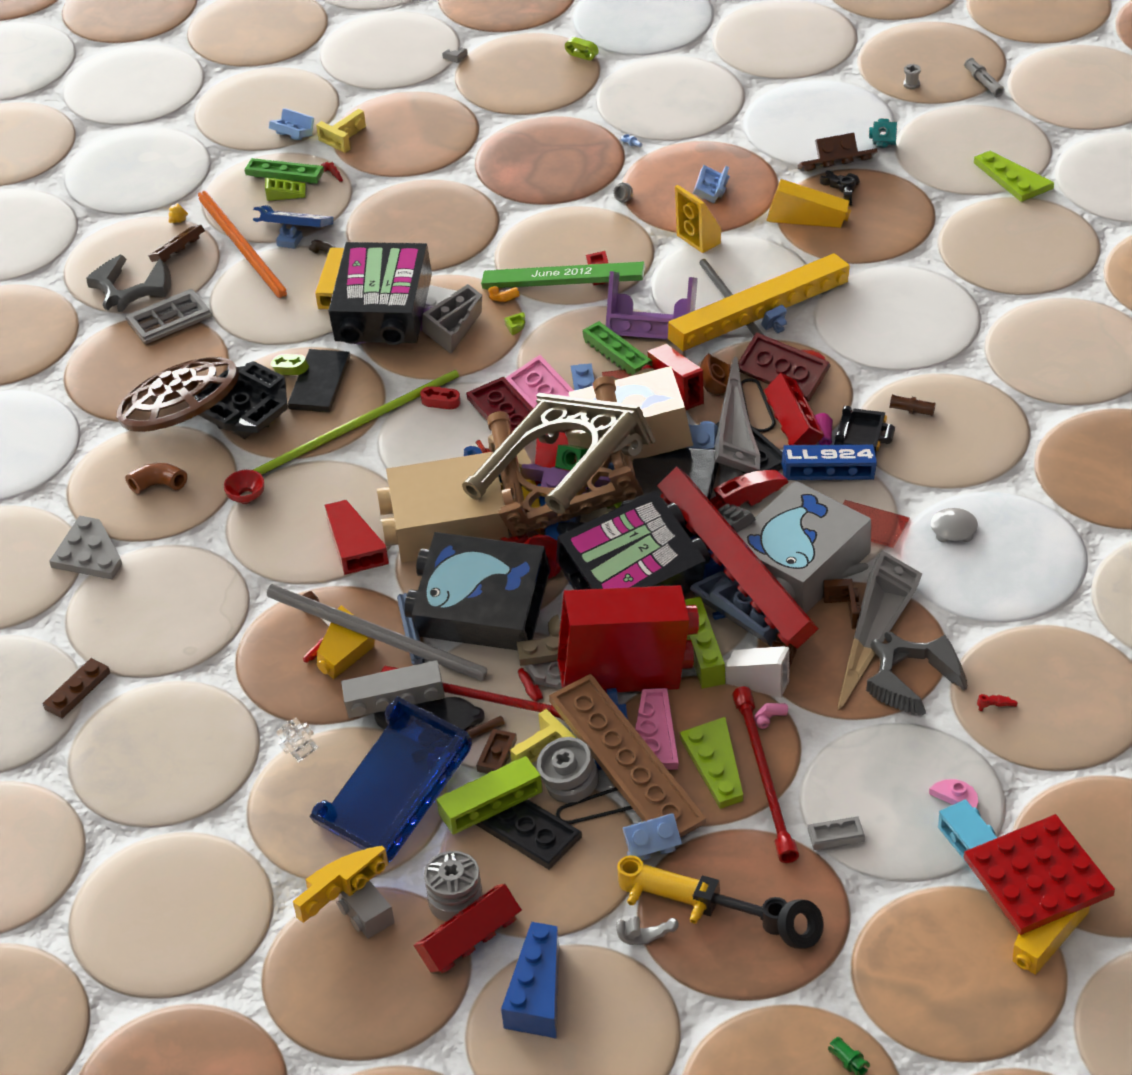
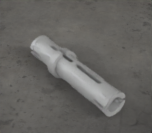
M969 58L965 61L964 66L972 73V77L975 80H979L995 97H1000L1004 93V87L987 72L983 65H979L974 58Z

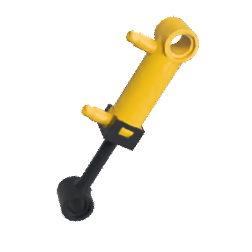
M632 855L625 856L618 862L619 886L622 890L630 892L627 900L629 905H635L642 891L692 905L693 910L689 920L691 923L696 924L702 914L711 917L717 904L758 916L762 920V925L766 932L772 935H779L778 916L783 906L787 903L782 898H769L763 903L762 907L721 895L720 880L702 875L700 880L645 865L639 857Z

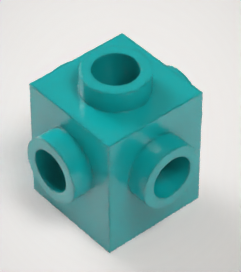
M884 118L874 121L873 127H869V139H872L873 144L880 148L896 145L897 122H890L889 119Z

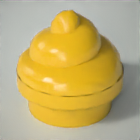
M178 203L175 206L172 205L169 208L168 222L182 223L186 220L188 213Z

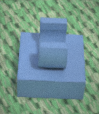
M283 224L279 230L280 234L276 239V243L280 247L295 249L303 238L302 231L297 230L295 226L287 229L286 225Z
M780 305L765 312L761 323L764 329L768 330L773 327L777 334L784 331L785 328L783 326L787 324L785 320L786 308Z

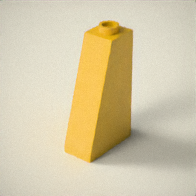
M780 179L766 221L841 228L843 221H848L851 210L848 209L849 200Z
M330 247L315 292L318 309H329L344 248Z
M1090 906L1023 935L1018 933L1014 944L1012 961L1021 969L1028 970L1036 975L1086 917Z

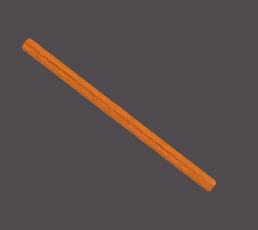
M199 192V201L278 298L286 296L287 292L284 285L208 192Z

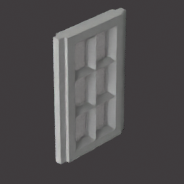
M189 289L125 316V319L144 344H148L213 317V315L195 291Z

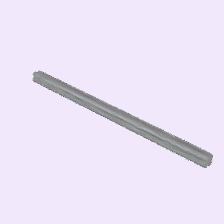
M271 584L267 589V597L429 661L437 660L439 665L483 681L486 677L487 668L277 585Z

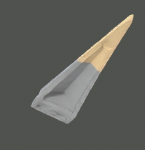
M883 550L877 555L872 571L868 576L861 612L837 706L838 710L844 706L876 654L871 649L870 644L872 640L877 639L881 643L884 641V634L891 630L917 590L922 577L921 572Z

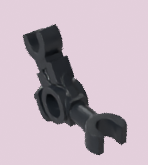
M825 171L826 176H820V183L830 185L833 188H840V191L844 193V199L849 200L848 206H852V192L856 185L860 183L858 176L852 173H848L847 176H837L832 171Z

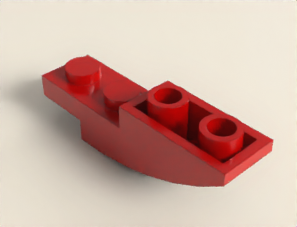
M777 470L747 473L714 488L716 496L710 502L717 510L726 504L740 507L744 502H747L752 507L770 494L780 490L781 487L789 482Z

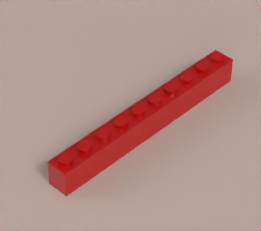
M676 467L657 485L662 491L661 498L667 504L673 502L679 507L684 519L688 522L685 525L686 528L693 535H699L707 549L713 552L711 555L712 559L719 566L723 564L726 567L724 573L733 582L736 580L739 583L737 588L745 597L750 596L753 601L750 604L759 613L763 612L766 615L764 620L772 629H778L780 633L777 636L785 645L792 644L798 649L819 629L685 472Z

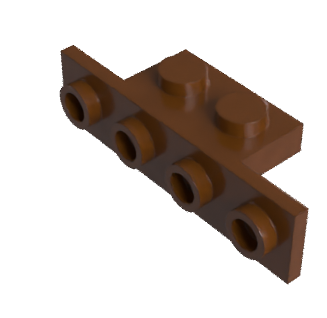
M854 132L815 140L818 159L804 161L797 166L798 169L804 168V171L816 169V166L823 165V168L835 165V162L842 161V164L854 162L853 159L861 158V161L872 159V156L878 151L877 148L858 151Z

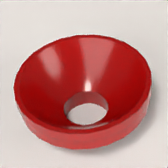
M239 470L226 478L224 481V491L229 499L241 504H249L263 493L264 478L259 472L254 470ZM244 492L252 493L250 495L240 496Z

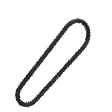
M753 378L744 379L741 381V386L745 382H755L758 385L772 424L765 429H755L758 432H767L775 426V418L767 403L761 384Z
M614 787L588 796L578 802L562 805L557 809L556 817L561 819L560 812L567 807L603 796L618 789ZM627 806L587 817L563 821H565L568 824H574L594 818H599L631 810L633 808L631 806Z

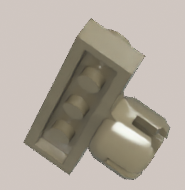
M558 614L553 616L548 622L549 637L517 642L520 666L557 661L561 623Z

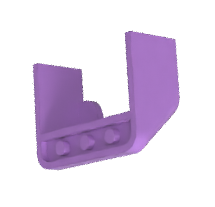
M610 271L606 327L617 335L668 339V321L695 311L698 278L689 277L687 299L683 298L675 303L674 314L633 311L634 303L632 298L627 294L618 293L620 273Z

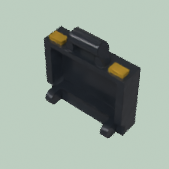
M847 405L842 410V417L835 435L834 445H873L876 456L881 443L890 444L892 442L895 427L892 424L886 423L887 415H885V412L855 408L852 410Z

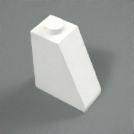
M789 647L734 650L730 658L724 662L726 684L737 687L746 686L752 691L781 698L789 683Z

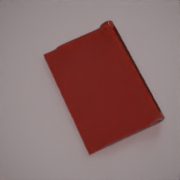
M845 500L843 505L871 518V542L894 548L910 517Z

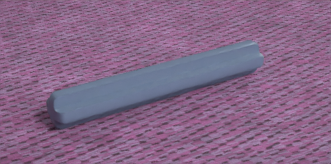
M407 593L399 594L397 600L405 636L420 641L413 618L405 616ZM410 653L413 665L424 663V658Z

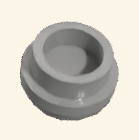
M619 183L614 188L613 194L619 202H628L633 197V189L628 183Z

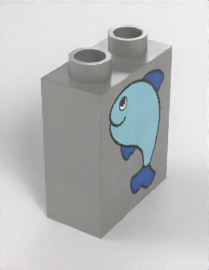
M798 481L793 482L755 517L756 520L738 532V535L805 613L824 597V580L842 579L841 576L845 570L852 565L859 564L871 552V518Z

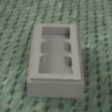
M859 816L808 824V833L813 850L865 842V835Z

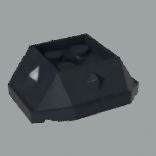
M255 361L246 363L245 366L237 367L239 376L233 389L221 401L199 414L202 418L217 425L219 429L228 430L243 439L248 438L253 433L260 432L265 427H269L273 420L288 409L285 376ZM229 370L224 371L218 377L226 378ZM210 383L204 390L195 395V399L197 402L201 401L214 392L221 384Z

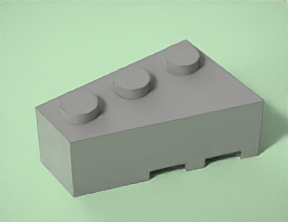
M469 284L465 285L423 313L422 332L449 353H452L482 313V294Z

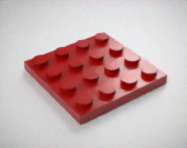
M1056 814L964 851V860L1020 935L1114 896L1115 888Z

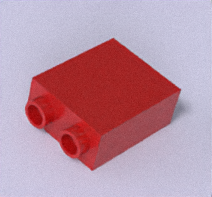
M681 585L564 590L557 653L562 688L592 674L606 693L607 689L617 688V692L642 691L643 689L667 688V690L679 689L682 669L693 668V645L691 640H687V635L698 634L699 614L697 606L685 604Z

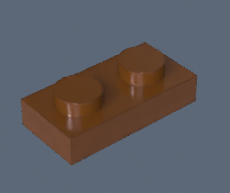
M492 729L477 762V772L488 774L505 766L511 755L510 749L514 748L517 741L516 733Z

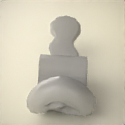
M631 917L628 921H617L616 930L619 939L623 943L641 945L661 938L668 932L676 931L679 923L677 919L671 918L668 922H663L658 926L640 928V918Z

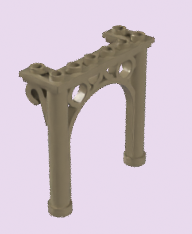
M538 393L536 395L537 405L473 476H469L463 482L462 487L471 498L480 499L492 482L530 442L538 438L542 443L553 444L557 441L559 432L565 433L572 429L582 430L592 435V444L589 450L559 485L545 497L547 506L554 512L562 514L570 506V501L612 453H616L621 449L624 455L637 456L641 452L643 444H654L656 440L639 405ZM609 423V424L606 425V426L599 427V426H601L602 424Z

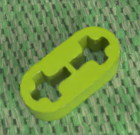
M572 37L565 43L567 53L578 58L592 60L599 53L597 45L588 40Z
M283 354L275 357L271 362L274 371L281 375H300L309 368V364L303 355Z

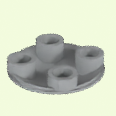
M960 508L943 509L937 512L931 520V528L936 534V539L941 542L948 540L969 542L973 539V535L978 527L975 516Z

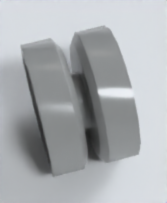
M558 738L548 743L541 750L537 758L539 774L550 796L559 802H578L588 797L595 790L599 782V770L587 744L578 738Z

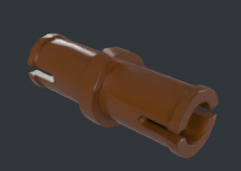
M892 394L889 408L909 411V414L915 412L933 416L936 403L917 400V397L913 396L912 398Z

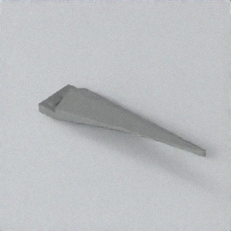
M734 357L714 445L715 462L751 473L760 471V452L755 442L746 411L738 359Z

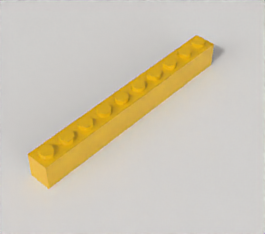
M835 253L668 321V340L680 350H688L764 318L765 312L780 305L787 308L847 283L850 265Z

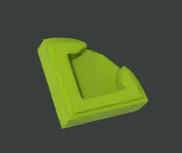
M524 312L504 318L505 325L512 335L519 333L524 328Z

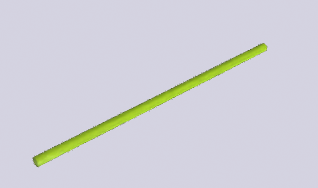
M453 370L253 470L263 475L420 397V392L423 388L428 386L440 387L458 378L459 374L457 370Z

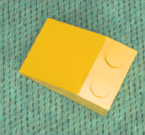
M676 185L677 236L701 253L721 244V227L706 204L681 186Z

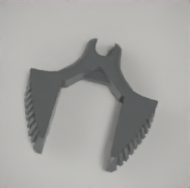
M123 255L115 256V258L108 260V262L106 261L105 264L99 266V268L86 277L89 288L101 289L105 293L104 309L110 310L112 306L117 305L118 312L124 311L131 302L147 295L166 297L171 286L169 268L161 259L157 261L144 283L125 290H117L113 285L126 262V258Z
M886 632L884 636L888 642L887 644L881 643L877 639H873L870 644L871 649L880 659L879 672L867 680L866 691L874 698L876 697V700H880L881 703L889 704L891 707L894 706V708H899L901 711L904 710L906 713L926 714L921 698L892 673V667L906 658H927L928 662L952 684H957L963 691L967 689L966 675L946 635L928 643H917L903 640L892 632Z

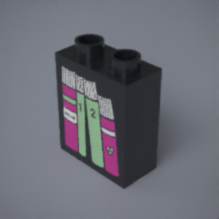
M345 243L328 310L335 341L348 344L381 342L390 345L418 342L432 277L427 243Z
M655 490L557 537L556 562L575 590L681 585L684 595L691 591V585L703 580L705 564L710 562V555L706 545L699 537L691 540L683 529L685 527V520L679 507L673 502L666 505Z

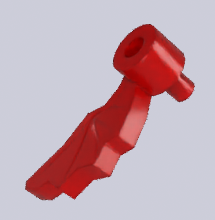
M333 162L321 164L324 172L330 171L339 182L343 181L340 172Z
M981 694L977 700L979 711H983L984 708L990 705L1017 707L1018 704L1017 701L1012 700L1010 697L1000 694L990 697Z

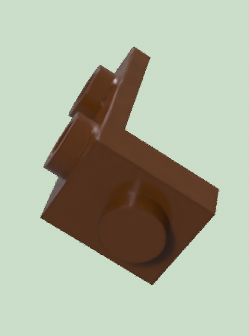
M852 578L824 580V603L848 602L851 626L856 628L861 606L856 605V602H859L858 588L853 587Z

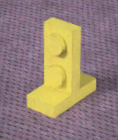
M361 109L355 110L333 126L322 121L316 124L318 140L344 153L351 150L349 138L366 127L364 111Z
M545 709L538 714L540 731L510 749L511 762L526 756L533 763L537 761L541 750L548 743L558 738L576 737Z

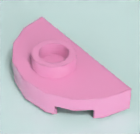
M945 779L936 782L929 788L930 795L954 805L966 799L972 807L978 809V795L973 787L966 782L956 779Z

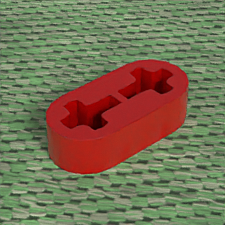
M428 386L420 392L421 402L427 407L456 409L461 404L460 393L456 389Z

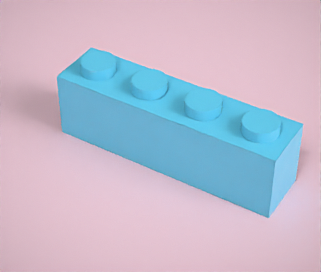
M966 799L939 811L938 828L962 858L964 857V851L997 838L994 829L983 821L979 811L972 807Z

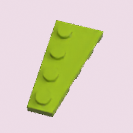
M723 717L679 732L682 744L718 807L722 809L742 802L743 791L726 718Z

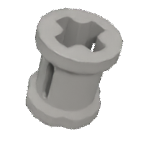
M909 64L904 67L906 79L903 82V86L907 89L920 87V66Z

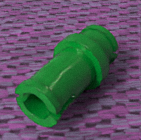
M836 1037L830 1042L831 1046H828V1051L844 1063L843 1066L848 1072H854L855 1075H865L867 1073L870 1063L864 1059V1055L859 1050L854 1051L841 1037Z

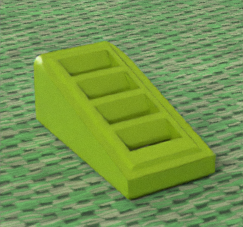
M265 178L267 201L306 198V183Z

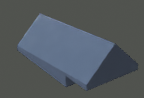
M723 571L691 585L690 589L695 596H701L702 602L715 611H718L769 646H772L773 641H776L778 629H772L765 622L764 618L766 615L763 612L759 613L750 604L753 601L750 596L745 597L737 588L739 583L736 580L733 582Z

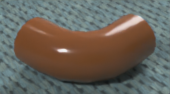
M156 462L133 470L126 475L125 479L129 488L134 493L139 494L146 488L157 484H163L173 490H179L187 482V473L175 465Z

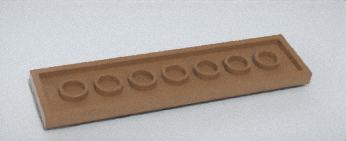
M592 674L549 695V702L578 739L587 744L595 761L642 821L673 813L680 838L706 823V817Z

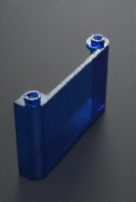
M398 696L385 710L387 728L333 802L323 800L317 803L309 816L317 825L362 850L383 846L386 849L388 862L399 852L463 762L472 746V739L468 732Z

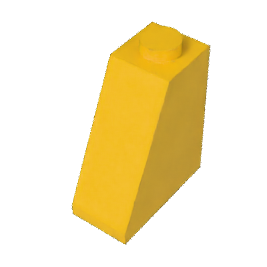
M342 605L338 607V610L353 615ZM331 622L317 651V667L323 674H328L331 678L335 679L375 647V639Z

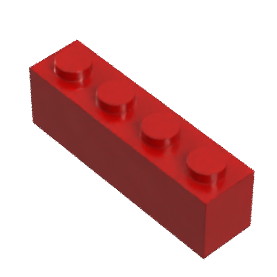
M780 372L764 390L768 398L767 403L773 408L774 416L780 422L781 430L787 436L789 445H816L825 435L796 380Z
M506 884L496 885L413 946L430 972L440 971L444 973L455 965L453 961L458 957L464 958L476 950L474 946L481 940L484 943L492 939L496 935L495 930L500 926L505 928L517 920L515 915L521 912L522 909Z

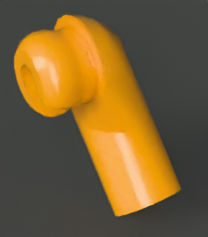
M497 286L488 289L489 298L493 301L507 302L520 296L516 287L504 292H499Z

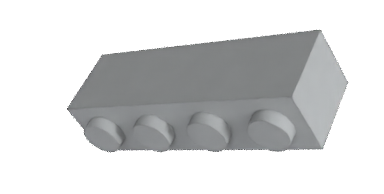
M437 660L341 681L344 703L349 718L445 698Z

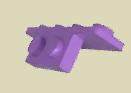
M522 464L521 475L524 479L541 482V487L548 488L557 487L570 472L556 467H541L537 464ZM600 476L595 482L594 487L607 485L610 482L609 477Z

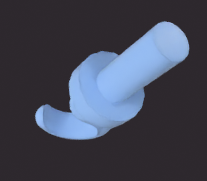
M625 134L621 137L623 142H628L631 146H642V143L637 141V138L634 136L629 137V134Z

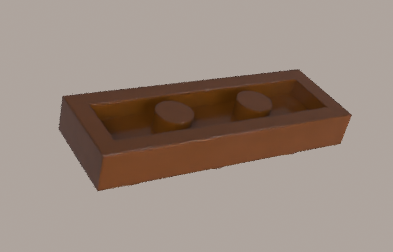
M202 224L189 227L150 253L148 256L151 262H156L159 259L165 262L171 258L170 255L172 253L184 250L186 248L185 244L188 242L193 243L200 239L199 235L205 232Z
M90 658L43 702L44 709L63 719L110 674L109 666Z

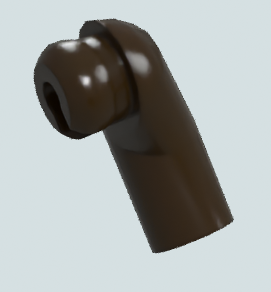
M316 239L309 246V250L315 254L320 249L328 254L330 247L336 248L329 242Z

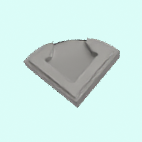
M461 47L458 48L459 50L454 51L448 49L442 53L443 59L458 63L468 55V50Z

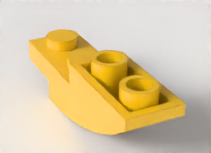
M377 846L351 853L329 863L305 879L307 890L293 900L296 918L304 923L310 917L315 916L326 904L336 899L342 891L351 896L357 890L362 889L369 880L383 872L388 866L386 849L383 846Z

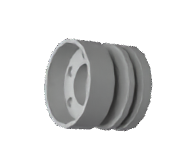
M447 851L438 854L426 865L424 881L428 905L431 912L438 919L443 921L449 920L483 895L479 867L476 860L469 854L461 851Z

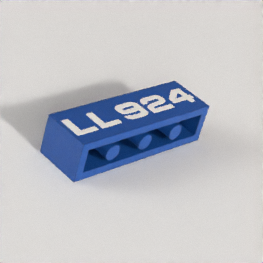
M784 445L782 468L784 477L788 480H874L877 461L873 445Z

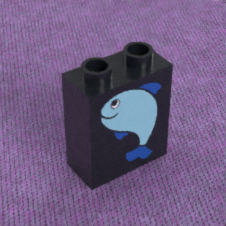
M434 532L430 549L421 548L419 551L416 572L422 578L419 589H410L407 593L405 616L413 618L420 637L517 650V642L533 640L551 570L545 548L538 545Z

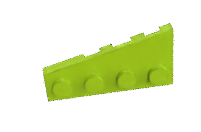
M987 151L974 157V164L1020 202L1054 189L1053 181L993 151Z

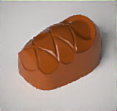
M708 353L700 364V368L703 370V386L709 393L721 395L726 392L731 366Z

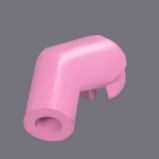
M786 703L764 704L755 714V723L760 729L767 728L772 716L787 715L788 706Z

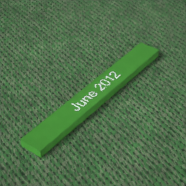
M643 261L484 270L481 285L482 289H489L493 286L512 288L609 282L610 271L620 273L619 282L642 281L645 264Z

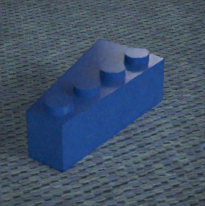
M531 921L501 1007L504 1029L557 1039L559 937L557 926Z

